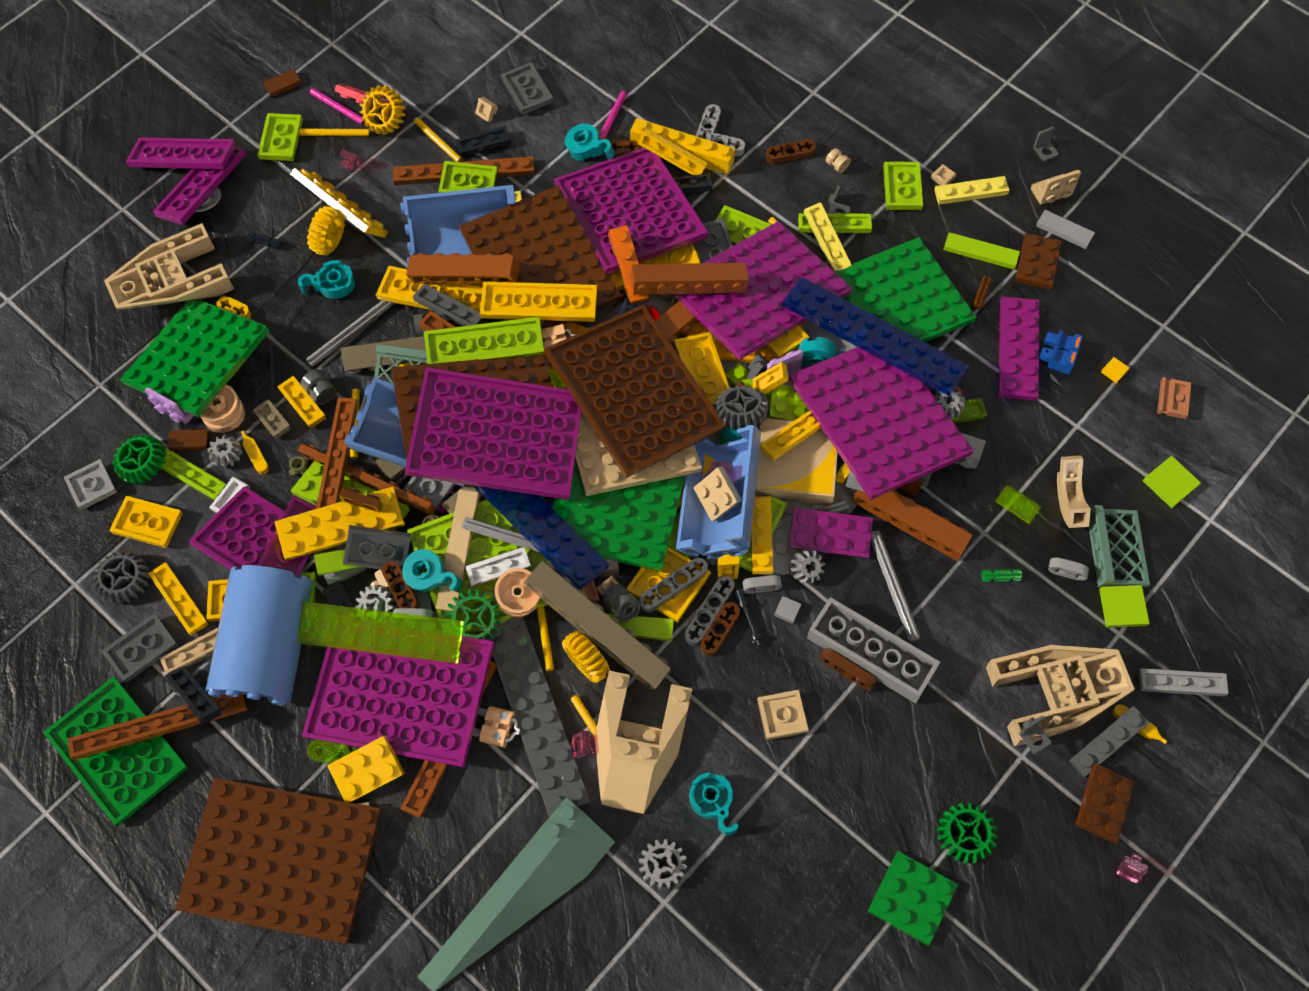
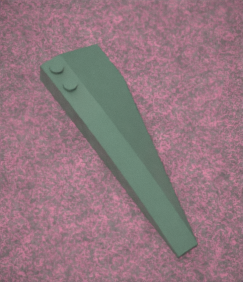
M565 798L417 978L432 991H437L585 879L615 841L569 799Z

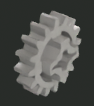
M380 585L365 587L366 591H360L359 593L362 597L356 598V601L359 602V605L355 606V609H359L356 617L376 621L374 618H378L377 622L392 624L393 610L398 608V606L393 604L396 600L391 598L392 592L386 591L387 587Z
M667 839L664 840L663 844L655 840L654 847L651 844L647 845L648 852L642 850L641 853L645 858L639 859V864L644 866L639 871L640 873H646L643 880L650 879L651 887L657 883L659 890H661L664 884L670 889L671 882L678 885L677 877L684 878L681 870L687 869V865L682 864V862L686 861V856H680L682 848L676 850L675 842L669 846ZM659 850H665L664 853L655 854ZM673 855L677 859L678 867L672 864L671 859ZM666 860L668 867L663 866L660 869L658 861L663 862ZM648 861L654 865L653 874L648 869ZM663 875H671L669 878L661 879Z

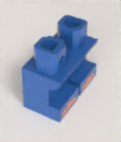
M1062 330L1058 334L1048 332L1044 344L1052 346L1053 349L1043 347L1039 359L1048 362L1047 367L1069 375L1074 366L1083 336L1075 334L1074 337L1065 335Z

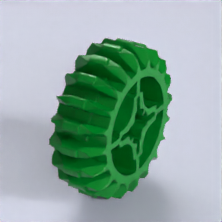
M143 433L140 435L134 434L133 438L127 437V441L125 443L121 442L122 446L116 448L118 453L113 455L115 459L112 462L115 466L113 469L118 476L127 483L136 485L139 482L145 484L146 479L152 481L153 475L158 476L157 472L158 470H163L161 464L166 463L164 457L167 456L164 446L157 438Z
M470 589L467 590V597L464 596L463 592H460L461 600L453 597L456 605L454 606L449 603L448 607L453 610L452 612H445V615L451 616V619L445 620V623H452L453 625L447 629L448 632L455 629L456 633L453 635L459 634L460 636L482 638L483 640H487L485 635L493 638L494 635L490 632L491 629L494 631L499 630L498 627L494 626V623H501L500 619H495V616L501 615V611L494 612V609L499 607L498 603L492 606L490 603L494 600V597L487 601L485 598L488 593L484 592L482 597H480V590L478 589L475 591V596H472ZM476 600L483 604L479 608L472 610L464 602ZM458 608L462 610L466 617L460 627L456 623ZM487 608L490 612V624L488 627L481 620V614ZM465 610H467L469 613L472 612L473 614L474 612L477 613L479 610H481V612L477 616V620L481 625H479L478 623H474V621L473 623L465 625L468 622V619L470 618V616ZM475 625L483 633L469 635L464 633V631L469 626Z
M959 803L957 808L951 806L950 812L945 811L943 813L945 818H940L939 820L942 826L937 828L938 832L943 833L938 836V840L945 841L941 848L945 849L948 847L950 849L947 852V856L955 853V861L963 857L964 864L968 863L969 857L973 864L977 862V857L983 861L985 854L989 856L992 853L990 848L996 847V843L992 840H996L998 835L992 832L997 829V826H990L994 819L992 817L988 819L985 817L988 813L986 810L980 813V806L978 805L974 810L971 803L966 805V809L962 803ZM969 817L974 819V821L966 823L962 819L959 821L957 818ZM951 824L958 835L956 841L951 836ZM979 825L984 833V841L981 840L982 837L977 832ZM973 826L969 836L962 840L961 838L964 836L965 831ZM964 843H969L978 849L967 850L960 846Z

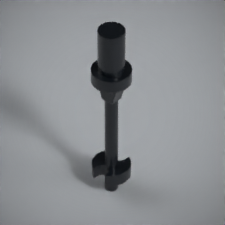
M738 589L735 591L739 602L738 607L740 610H744L753 633L750 639L760 647V641L763 640L761 634H757L748 610V607L751 606L750 602L746 600L743 589Z

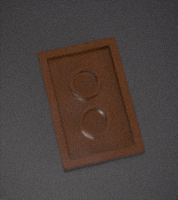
M1025 233L1015 282L1052 289L1061 241Z
M1093 764L1075 825L1110 843H1118L1134 782L1099 764Z

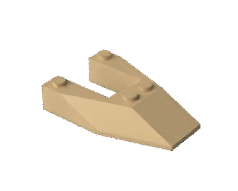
M201 223L151 244L105 279L104 282L116 309H132L211 298L234 290L222 263L188 278L184 273L181 263L215 249L203 224Z
M1049 645L992 659L986 666L993 687L1038 676L1049 704L1050 711L1011 721L1007 728L1014 747L1026 744L1019 733L1024 728L1022 724L1032 717L1037 719L1043 715L1044 719L1039 726L1047 737L1083 725L1134 690L1121 654L1116 649ZM1032 734L1030 737L1031 743L1042 740V737L1038 734Z
M609 671L595 733L601 805L644 814L678 757L692 689L671 684L662 729L621 720L630 675Z

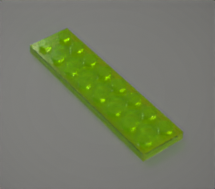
M303 602L297 643L458 663L464 621Z

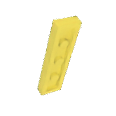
M1005 176L935 186L934 192L938 205L1008 195L1009 188Z
M821 202L804 209V214L831 269L836 271L852 266Z

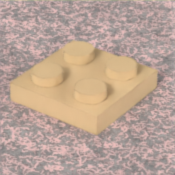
M723 466L717 467L693 487L712 522L717 521L742 501Z
M799 690L757 698L766 740L808 732Z

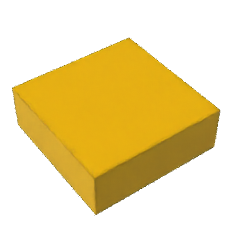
M1113 357L1101 373L1115 383H1118L1129 370V367Z

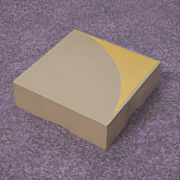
M770 418L763 420L759 431L761 434L760 444L793 421ZM822 428L775 461H772L759 450L755 496L770 495L782 501L789 500L822 506L832 505L835 492L837 450Z

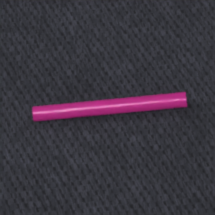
M314 88L310 90L311 95L359 124L364 125L366 121L361 120L362 117L318 90Z
M621 91L599 134L601 140L606 138L627 96V93Z

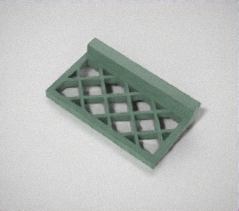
M377 344L376 352L378 353L374 378L380 379L386 375L393 384V380L388 374L391 367H399L398 364L403 360H408L411 365H415L412 361L418 362L416 365L427 363L426 351ZM382 357H388L393 362V365L387 370L381 365Z
M1095 505L1090 510L1089 532L1098 588L1109 585H1142V587H1148L1150 582L1137 511L1103 509V506ZM1105 515H1110L1115 520L1112 526L1105 520ZM1123 516H1131V526L1122 520ZM1117 523L1127 530L1123 535L1114 528ZM1109 532L1119 539L1115 544L1108 539ZM1128 533L1135 538L1136 543L1134 545L1125 538ZM1120 542L1129 548L1126 554L1117 547ZM1112 550L1121 557L1118 563L1111 557ZM1131 551L1138 556L1139 561L1137 564L1128 557ZM1123 560L1133 567L1129 573L1120 565ZM1115 569L1125 576L1123 580H1115ZM1134 570L1141 574L1142 581H1137L1131 575Z

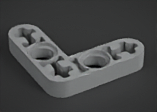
M715 104L708 105L704 111L696 136L703 138L706 135V140L713 142L722 141L726 146L730 144L729 147L732 148L739 146L738 149H735V156L743 155L745 152L743 140L715 133L720 120L721 109ZM712 112H715L713 114V119L710 118V114H712ZM710 124L713 127L710 129L704 128V125Z

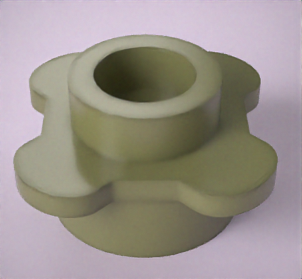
M300 456L291 458L289 461L290 475H303L308 469V458Z

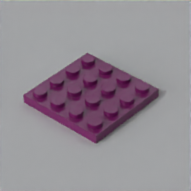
M244 486L189 542L193 547L229 570L234 566L238 567V570L242 568V565L257 566L276 529L274 521L280 520L285 511Z

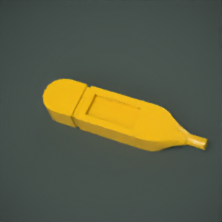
M242 431L243 446L259 474H266L269 471V466L256 442Z
M1122 704L1117 705L1112 711L1114 717L1119 719L1129 708ZM1150 722L1138 732L1145 738L1160 740L1165 744L1167 742L1159 734L1156 726Z

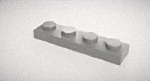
M1140 669L1138 671L1140 691L1211 696L1228 695L1227 676L1225 673Z

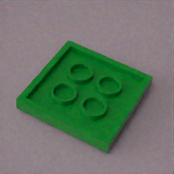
M897 851L867 912L929 946L958 884Z

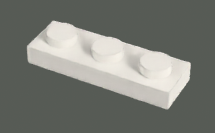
M525 547L465 567L471 586L475 587L498 579L507 570L514 568L528 569L531 568Z

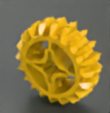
M388 86L370 88L371 92H365L367 97H362L364 104H360V106L363 107V110L359 112L364 114L361 120L366 121L365 126L370 127V130L377 134L392 133L394 128H400L398 123H403L401 116H405V114L402 113V110L406 108L401 106L404 100L399 99L400 94L395 93V90L389 89ZM381 96H386L390 103H386ZM375 117H379L384 124L378 123Z
M328 206L320 208L315 213V217L312 218L311 224H309L307 243L309 249L316 254L329 256L337 248L341 238H343L345 218L335 208Z
M576 630L565 637L566 639L562 641L565 652L586 678L593 683H598L607 677L610 671L608 662L586 635Z

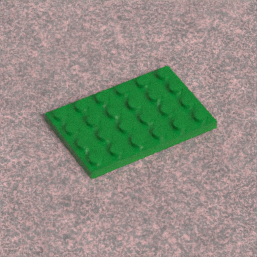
M113 676L43 733L112 823L118 827L186 771L188 766L162 735L72 761L68 747V738L146 716L120 682Z

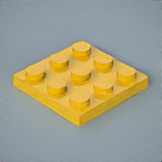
M668 547L662 572L641 567L627 587V590L634 597L640 599V596L645 591L691 560ZM695 565L694 571L699 570L701 572L702 566L698 567ZM707 570V574L656 610L678 623L709 578L711 572ZM679 575L676 578V581L680 584H684L688 580L685 575ZM663 586L659 590L662 595L671 593V589L668 586ZM646 598L645 603L651 606L653 599L648 600Z

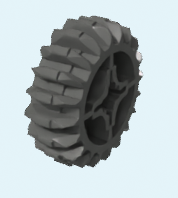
M745 384L742 387L737 385L735 388L729 387L728 391L723 390L722 394L718 395L715 404L719 418H722L723 423L726 424V427L730 426L731 430L744 428L748 425H761L762 421L766 420L769 411L768 400L764 392H760L759 388L754 389L752 385L746 387Z
M120 551L119 555L112 552L111 558L105 556L106 561L104 563L99 562L101 567L94 569L97 575L93 576L95 581L93 585L97 594L112 604L118 602L123 605L125 600L131 603L132 597L138 599L137 594L139 592L144 593L143 587L149 586L146 581L150 579L148 574L150 571L144 559L130 551L127 553ZM132 566L135 567V576H132V575H131V574H132V570H131ZM109 579L112 580V581H111V585H112V586H111V589H109V587H108V580H109Z

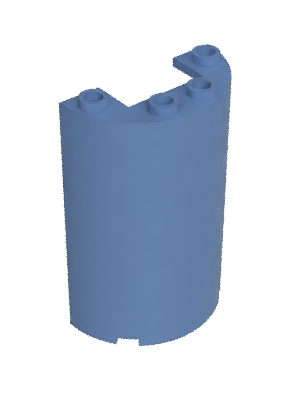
M513 185L403 197V202L400 203L402 214H405L408 219V224H405L406 235L410 236V242H407L409 254L417 255L418 253L434 255L435 253H441L443 255H451L452 253H458L460 255H468L471 252L458 226L503 207L515 205Z
M374 378L372 384H367L364 392V395H367L366 404L363 410H359L356 418L359 422L357 426L353 425L351 433L347 434L344 444L348 445L349 449L406 467L394 384ZM450 482V483H453V484H456V485H459V486H462V487H464V485H465V484Z
M748 425L737 429V433L743 437L741 440L715 445L707 438L695 444L702 471L685 475L676 550L698 557L699 554L703 556L708 555V559H718V557L727 554L742 556L748 552L751 540L761 434L756 426ZM707 454L716 460V463L702 478L704 455ZM723 466L742 501L717 521L712 522L693 487L717 467Z
M242 565L240 570L236 566L230 569L205 690L210 697L220 698L221 695L238 697L239 694H245L247 698L260 700V697H267L274 705L284 706L285 702L291 703L313 586L311 579L303 575L297 578L291 571L265 566Z

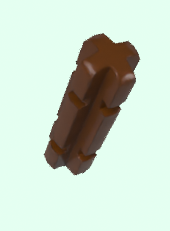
M984 276L982 278L973 303L974 308L979 310L983 308L992 282L991 277Z

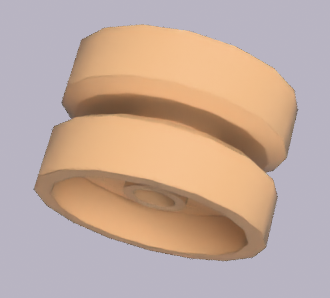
M225 385L200 417L208 429L218 433H225L234 430L241 424L245 416V409L234 389Z
M522 568L507 570L499 577L495 585L496 604L498 603L499 605L498 608L504 614L520 618L529 615L535 610L540 597L523 584L532 572ZM515 590H519L521 594L515 595Z

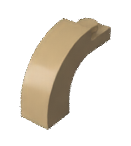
M1082 456L1061 457L1060 472H1057V491L1063 519L1069 528L1089 527L1091 508L1086 503L1082 491Z

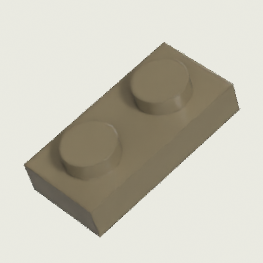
M269 399L253 409L254 414L275 440L292 429Z

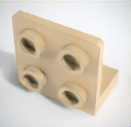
M1076 170L1034 183L1031 186V190L1040 205L1052 203L1062 197L1067 198L1073 194L1081 171Z

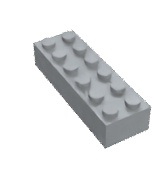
M831 597L809 629L807 639L824 649L833 650L871 674L877 681L914 703H917L940 664V661Z

